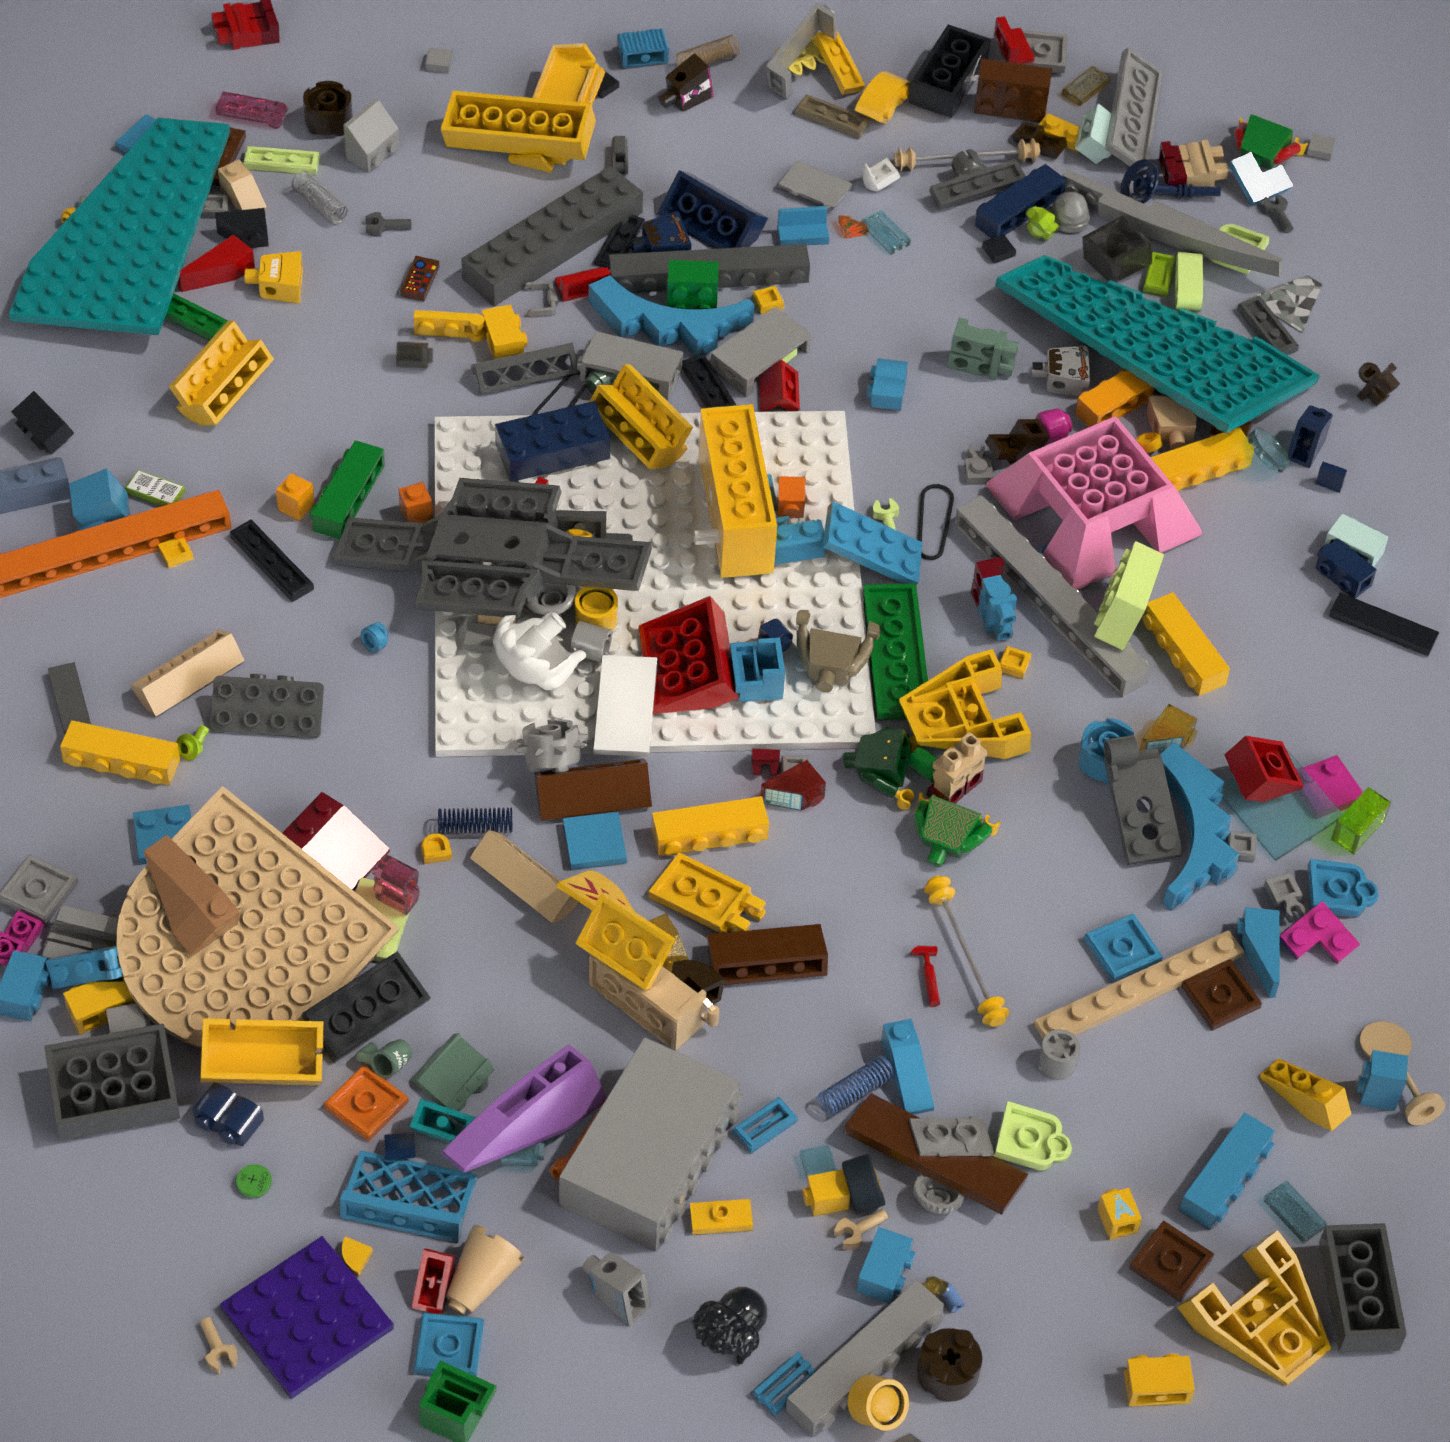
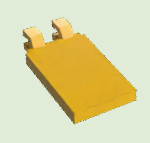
M680 852L648 891L650 899L719 933L750 930L748 929L750 921L740 916L743 910L749 917L761 921L766 914V910L763 909L766 902L752 895L750 886Z

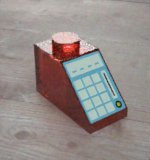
M805 760L762 783L760 796H762L764 804L802 811L810 806L818 805L825 798L826 782L810 762Z

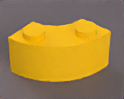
M888 71L880 72L868 84L854 111L886 124L893 116L895 108L909 97L911 81Z

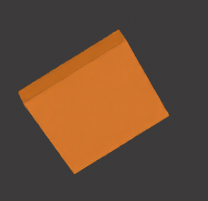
M364 1064L324 1103V1108L369 1142L409 1103V1097Z

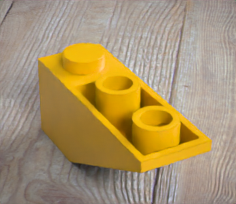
M1280 1058L1260 1074V1078L1309 1121L1333 1131L1351 1115L1345 1088Z

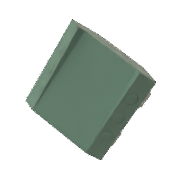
M456 1033L443 1044L411 1080L436 1104L461 1111L466 1106L467 1099L473 1093H482L488 1087V1077L492 1074L494 1068L488 1058L486 1059L466 1042L460 1033Z

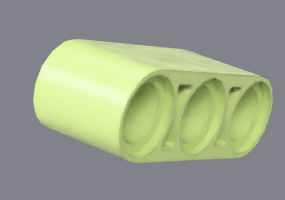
M1177 252L1175 262V310L1183 308L1188 311L1200 312L1203 301V254Z

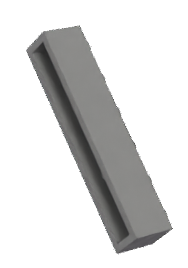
M916 1280L787 1397L786 1412L811 1436L815 1435L820 1429L822 1431L828 1429L834 1422L837 1413L842 1409L844 1411L848 1410V1395L852 1385L862 1376H879L885 1369L887 1371L892 1370L906 1350L909 1352L914 1350L920 1343L922 1335L928 1330L933 1332L941 1324L944 1304Z

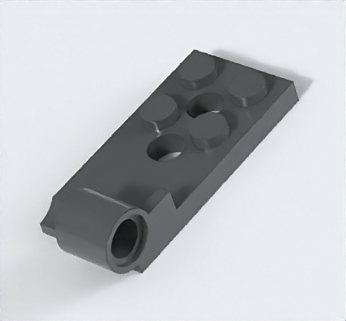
M1133 735L1105 739L1103 744L1105 757L1103 759L1126 864L1132 865L1181 857L1183 851L1162 757L1159 754L1158 748L1138 751L1137 741ZM1137 800H1146L1150 805L1149 812H1140L1136 806ZM1144 826H1150L1155 830V839L1149 840L1143 836L1142 829Z

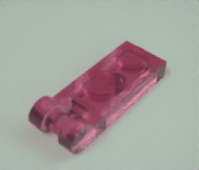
M225 91L222 92L216 105L217 115L265 123L274 129L280 128L283 122L282 117L286 115L288 110L286 104L282 102Z

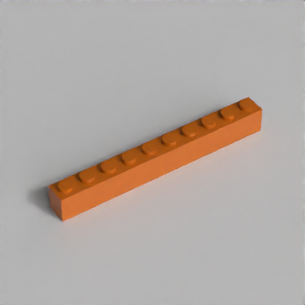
M218 489L138 514L129 515L118 520L102 523L91 528L78 530L64 536L51 538L47 541L28 545L7 553H1L0 598L159 551L158 544L174 538L182 539L184 537L186 542L229 530L231 529L229 510Z

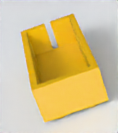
M203 1018L200 1083L320 1086L322 1082L323 1054H316L315 1057V1053H321L323 1049L322 1021L236 1019L235 1030H229L230 1019Z

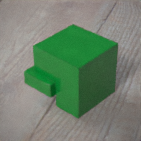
M440 1360L425 1386L426 1392L419 1403L420 1426L454 1442H468L497 1391L496 1385Z

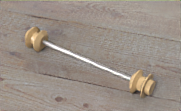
M1031 138L1030 143L1027 144L1021 139L1017 149L977 152L979 157L1017 154L1018 159L1022 163H1025L1026 158H1031L1034 163L1036 157L1040 156L1039 143H1035L1034 138ZM911 147L908 148L907 152H902L898 148L897 153L893 154L894 167H898L899 172H902L903 167H908L912 171L916 161L953 159L958 153L916 156Z

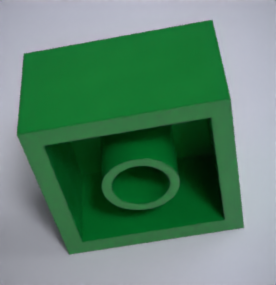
M669 260L667 307L693 310L717 308L719 262Z

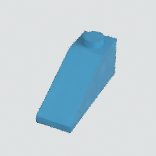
M1245 907L1242 918H1237L1236 935H1241V948L1244 950L1266 993L1270 998H1275L1280 983L1279 910Z
M912 1019L883 1024L881 1045L886 1059L893 1067L895 1073L893 1080L903 1110L913 1115L934 1111L935 1107L923 1054Z

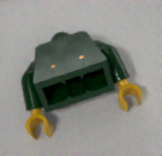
M885 727L873 734L863 735L860 738L858 751L845 752L843 763L846 769L855 768L861 782L890 798L896 797L897 806L902 810H908L911 806L909 801H913L914 793L911 789L900 791L898 788L903 787L910 752H914L919 747L924 748V746L917 745L914 736L912 738L909 737L904 728L893 729Z

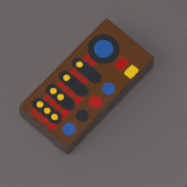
M415 256L400 289V296L425 301L440 267L439 261Z

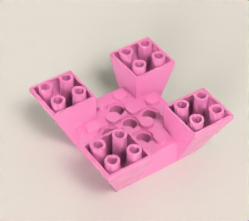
M1116 416L1028 453L986 482V487L1013 521L1048 506L1054 509L1063 522L1043 552L1046 561L1055 570H1058L1063 578L1077 590L1109 577L1114 572L1115 561L1111 532L1133 523L1151 546L1160 553L1202 535V530L1174 485Z

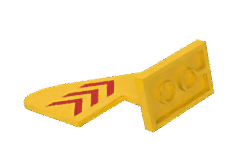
M588 870L559 881L556 886L557 888L592 910L575 944L642 989H650L676 939L637 914L621 889L606 876L596 871Z

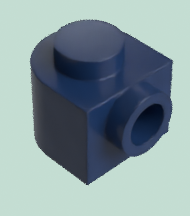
M772 619L760 626L758 639L780 638L783 653L792 645L793 634L779 619Z

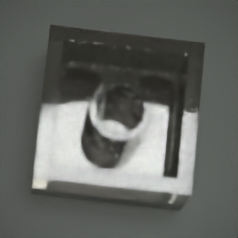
M1123 215L1082 237L1083 258L1107 281L1111 280L1117 283L1152 264V242Z

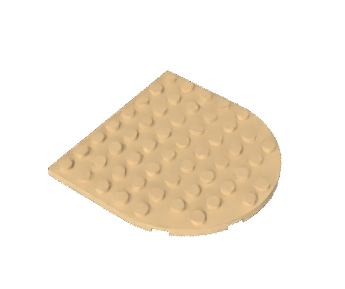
M222 786L172 840L223 890L240 911L238 924L190 957L173 936L156 884H154L147 864L136 877L126 894L118 919L116 947L119 954L117 956L118 964L123 974L122 978L129 993L143 1013L156 1025L164 1023L165 1032L182 1042L201 1048L203 1018L230 1019L229 1030H235L236 1019L304 1021L301 1016L304 1011L357 978L398 933L399 927Z

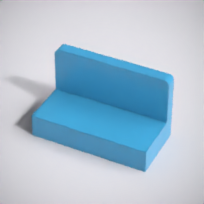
M827 207L779 209L777 221L779 244H807V246L829 244Z

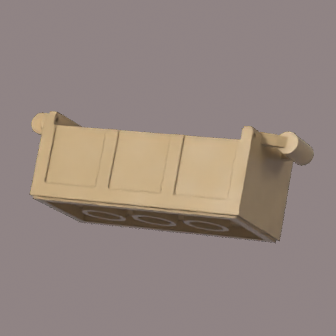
M589 953V986L672 1050L677 1051L705 1022L710 1027L718 1025L719 1007L713 1005L706 998V991L695 992L663 966L651 988L644 990Z

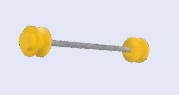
M934 876L928 880L924 891L930 895L928 900L931 904H943L985 1000L977 1008L978 1013L984 1015L982 1022L992 1027L1002 1025L1009 1016L1010 1011L1008 1008L1003 1007L1005 1004L1003 997H990L948 903L955 895V889L949 887L951 880L946 876Z

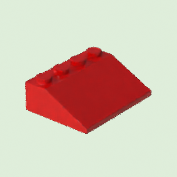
M711 596L638 625L643 657L657 658L653 714L716 708L739 698L738 693L735 692L725 613Z

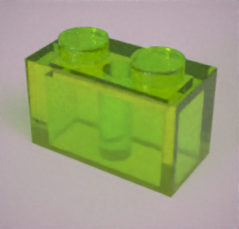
M1367 787L1337 820L1331 840L1354 855L1383 824L1391 801L1370 787Z

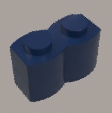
M215 1082L212 1083L192 1108L195 1123L204 1131L212 1130L219 1133L220 1138L230 1145L235 1143L239 1146H244L264 1121L261 1107Z

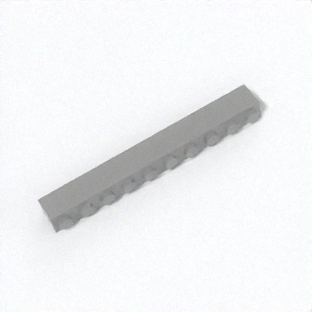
M981 495L957 508L955 526L987 559L1002 558L1004 563L1003 576L1121 697L1147 683L1151 667L1148 661L1140 656L1131 647L1129 642L1124 650H1121L1094 637L1098 627L1093 625L1098 615L1096 608L1089 604L1080 595L1079 591L1072 587L1063 578L1062 574L1046 561L1042 553H1038L1030 545L1025 536H1021L1012 523L1005 519L991 502H988Z

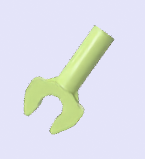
M889 498L888 509L884 510L880 507L879 500H876L872 511L873 519L883 520L884 525L896 530L893 518L899 515L898 504L892 498Z

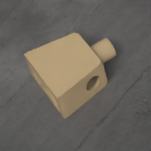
M1149 396L1146 416L1152 432L1160 434L1162 443H1170V448L1173 450L1185 446L1186 443L1193 442L1197 415L1186 407L1177 404L1175 400L1168 396Z

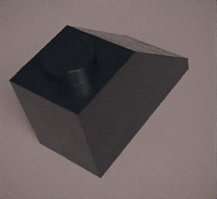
M264 208L215 212L217 234L226 239L235 235L250 248L269 246Z

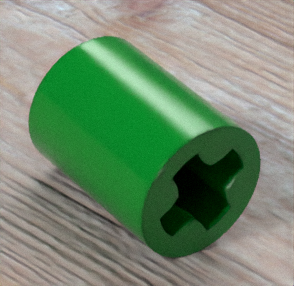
M923 747L917 748L914 752L911 751L908 766L931 783H934L933 772L935 769L932 767L933 762L938 758Z

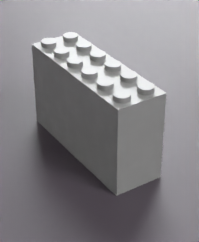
M644 1037L559 1176V1206L657 1251L661 1242L666 1243L673 1230L671 1225L675 1218L680 1219L687 1206L685 1201L689 1194L694 1195L701 1181L699 1178L703 1170L707 1172L710 1169L714 1160V1155L712 1154L717 1147L721 1148L725 1143L728 1135L726 1130L729 1125H735L740 1116L741 1109L738 1108L742 1099V1094L739 1093L740 1080Z

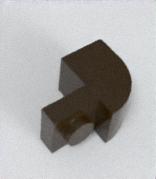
M1018 419L1009 434H989L985 443L996 460H1008L1010 465H1012L1028 453L1044 447L1050 436L1039 419Z
M680 960L673 963L671 973L697 993L701 990L706 991V998L712 1004L721 1001L725 979L712 967L695 960Z

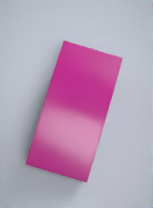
M17 910L4 933L0 931V964L7 967L13 950L27 953L44 928V923Z

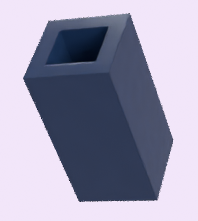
M1338 538L1329 545L1325 544L1320 548L1317 553L1318 560L1315 568L1324 577L1335 583L1343 592L1353 598H1357L1372 586L1377 569Z

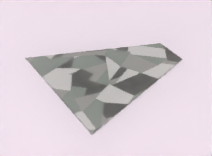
M1306 275L1248 299L1260 295L1276 317L1303 333L1322 284Z

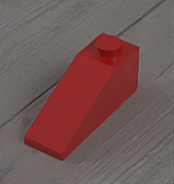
M232 235L181 269L178 279L179 290L185 292L239 279L245 275V269L255 268L253 249L235 235Z

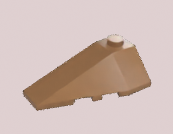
M168 835L144 850L146 862L154 884H156L173 936L190 957L238 924L240 911L223 890Z

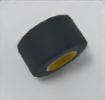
M864 1154L843 1161V1173L857 1213H863L884 1206L885 1198L870 1154Z

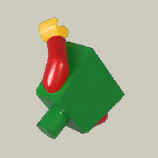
M1253 114L1250 115L1248 122H1243V118H1239L1238 126L1234 131L1236 147L1241 151V156L1252 153L1259 168L1261 166L1268 170L1273 169L1275 165L1281 164L1295 155H1304L1308 143L1300 144V138L1298 137L1292 143V129Z

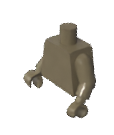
M799 610L796 616V625H799V629L796 630L797 650L801 666L808 669V678L817 681V689L826 693L832 691L834 684L846 685L849 677L856 676L868 662L874 647V639L878 640L880 636L879 625L869 621L867 637L861 643L862 637L813 628H811L809 633L807 629L810 619L809 610Z

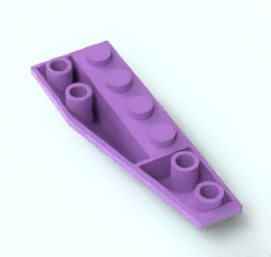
M568 1044L526 1074L490 1104L443 1150L442 1155L465 1173L568 1131L603 1105L607 1099L591 1061Z

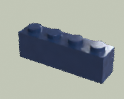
M1047 164L1032 170L1029 175L1021 180H1017L1005 191L999 192L988 202L982 203L976 211L975 226L990 238L1002 234L1007 235L1028 221L1025 214L1029 208L1041 207L1046 209L1053 204L1057 196L1064 193L1066 179Z

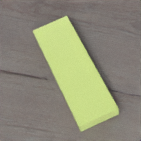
M247 146L243 165L248 170L296 174L301 171H307L310 175H316L320 155L319 152Z

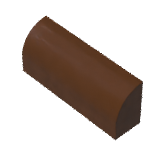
M644 758L570 767L568 771L560 773L552 772V770L534 772L541 821L652 807L648 763Z
M821 924L707 934L709 966L725 979L724 985L828 976V952Z

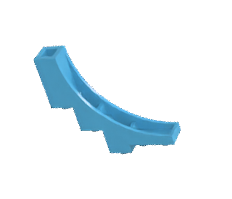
M610 275L589 285V303L619 337L626 338L643 330L655 345L661 347L672 344L680 339L695 356L712 352L718 347V338L725 337L739 328L748 326L754 319V304L750 299L714 309H679L659 305L638 297L617 283Z
M1175 742L1161 753L1160 756L1162 757L1168 789L1179 803L1187 821L1190 835V856L1181 873L1166 889L1163 904L1171 911L1178 904L1184 905L1192 896L1193 891L1198 887L1202 889L1209 880L1218 885L1223 879H1230L1238 869L1236 864L1239 853L1224 842L1231 832L1229 827L1232 817L1217 806L1223 798L1222 790L1225 782Z

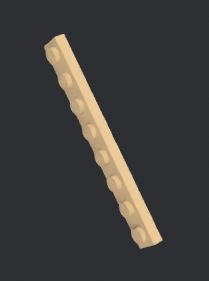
M1228 930L1035 1020L1034 1027L1043 1039L1046 1034L1058 1029L1067 1030L1076 1036L1181 987L1182 982L1230 959L1234 962L1243 958L1244 950Z

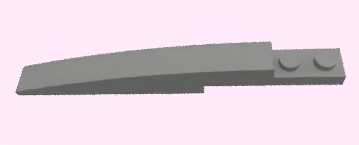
M1069 169L1062 175L1066 179L1065 192L1081 194L1088 204L1098 207L1099 217L1178 249L1190 253L1203 254V257L1276 277H1280L1282 274V258L1154 200L1149 207Z

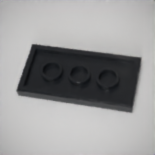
M397 951L304 1011L301 1016L304 1021L323 1022V1047L333 1062L336 1063L428 1002L431 997Z

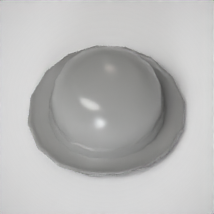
M544 583L530 603L527 604V607L542 617L549 612L557 613L561 617L575 601L576 586Z

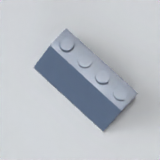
M61 457L0 470V514L71 499L68 477Z

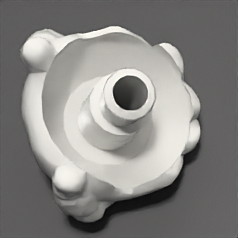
M549 612L541 618H531L520 623H513L516 615L504 616L499 622L494 635L495 650L502 665L517 680L527 684H537L545 690L557 689L569 678L578 663L586 657L584 651L579 650L569 653L559 643L556 635L566 628V623L557 613Z

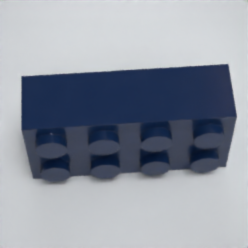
M595 401L495 424V445L510 482L610 459V436Z

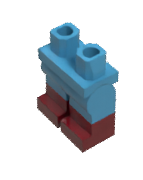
M1001 557L976 562L971 587V595L985 623L984 629L986 634L994 632L997 641L1012 638V624L1016 620L1015 608L1017 603L1015 593L1010 594V586L1003 581L1004 563Z

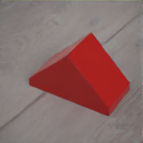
M427 1248L423 1249L411 1308L433 1314L443 1313L447 1301L446 1294L455 1273L454 1255Z

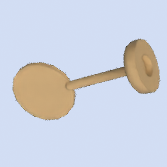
M1386 1021L1371 1023L1362 1030L1359 1043L1361 1049L1369 1058L1373 1050L1407 1056L1411 1052L1412 1041L1410 1035L1395 1023ZM1407 1071L1406 1085L1414 1098L1405 1108V1117L1411 1125L1415 1126L1430 1123L1443 1113L1445 1102L1438 1093L1427 1092L1420 1094Z

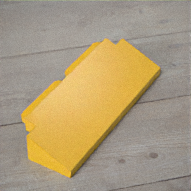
M585 43L553 45L532 98L591 103L593 105L605 71L595 62L596 58ZM510 153L508 157L512 164L549 173L552 172L555 164L565 166L566 162L570 160L545 157L542 154L524 155Z

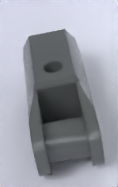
M614 136L611 140L612 167L618 172L628 174V140L625 136Z

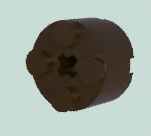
M320 81L316 83V87L312 89L309 87L305 90L303 94L304 117L309 132L313 135L343 136L344 124L353 117L351 92L344 89L343 84L336 81Z
M944 1328L925 1337L920 1350L917 1377L921 1387L926 1392L928 1390L935 1395L936 1399L946 1402L958 1401L968 1396L976 1386L982 1366V1352L973 1334L964 1329Z

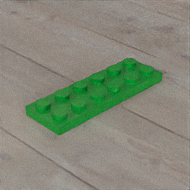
M916 583L863 585L866 627L868 629L870 621L878 624L880 628V636L878 640L874 639V647L870 655L877 720L906 719L899 699L928 681Z

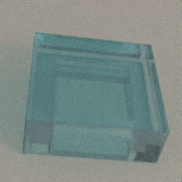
M829 1144L800 1150L799 1156L806 1179L810 1175L837 1170Z

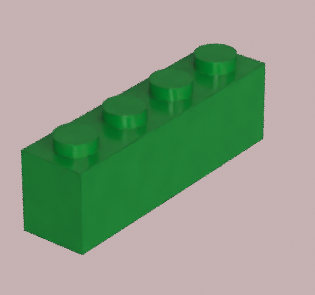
M355 440L350 449L345 450L342 463L334 469L329 485H325L322 489L321 499L317 505L314 504L311 508L309 517L312 520L314 532L340 540L348 517H356L385 466L383 448Z

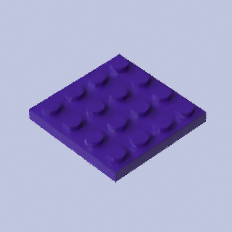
M323 1236L220 1303L221 1310L291 1399L394 1330V1323Z

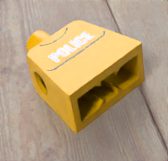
M302 251L261 256L260 269H245V284H259L260 297L264 299L300 303L303 275Z

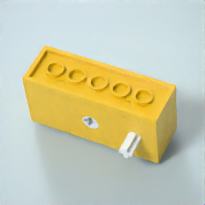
M753 404L702 408L700 411L698 457L712 529L693 530L694 544L715 543L721 578L774 573L777 522Z

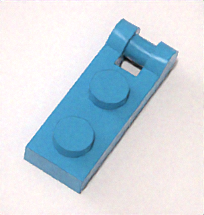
M116 946L54 957L45 961L53 989L105 979L111 980L123 976L122 969L118 965L116 958L119 955Z

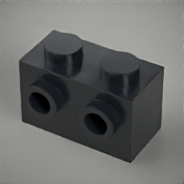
M35 391L11 411L18 419L14 422L15 425L24 434L29 431L33 435L30 440L40 450L45 447L53 454L74 434L66 422Z

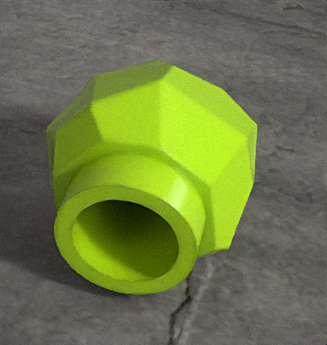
M1031 207L1026 211L1025 215L1028 218L1027 228L1035 238L1041 239L1043 237L1048 241L1058 230L1059 225L1055 222V215L1046 209Z

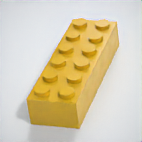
M452 91L440 130L446 147L524 155L542 154L545 157L585 160L596 119L591 103Z

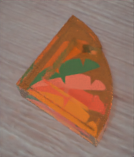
M848 215L838 216V223L844 239L868 235L869 229L864 222L861 221L860 223L851 219V216Z

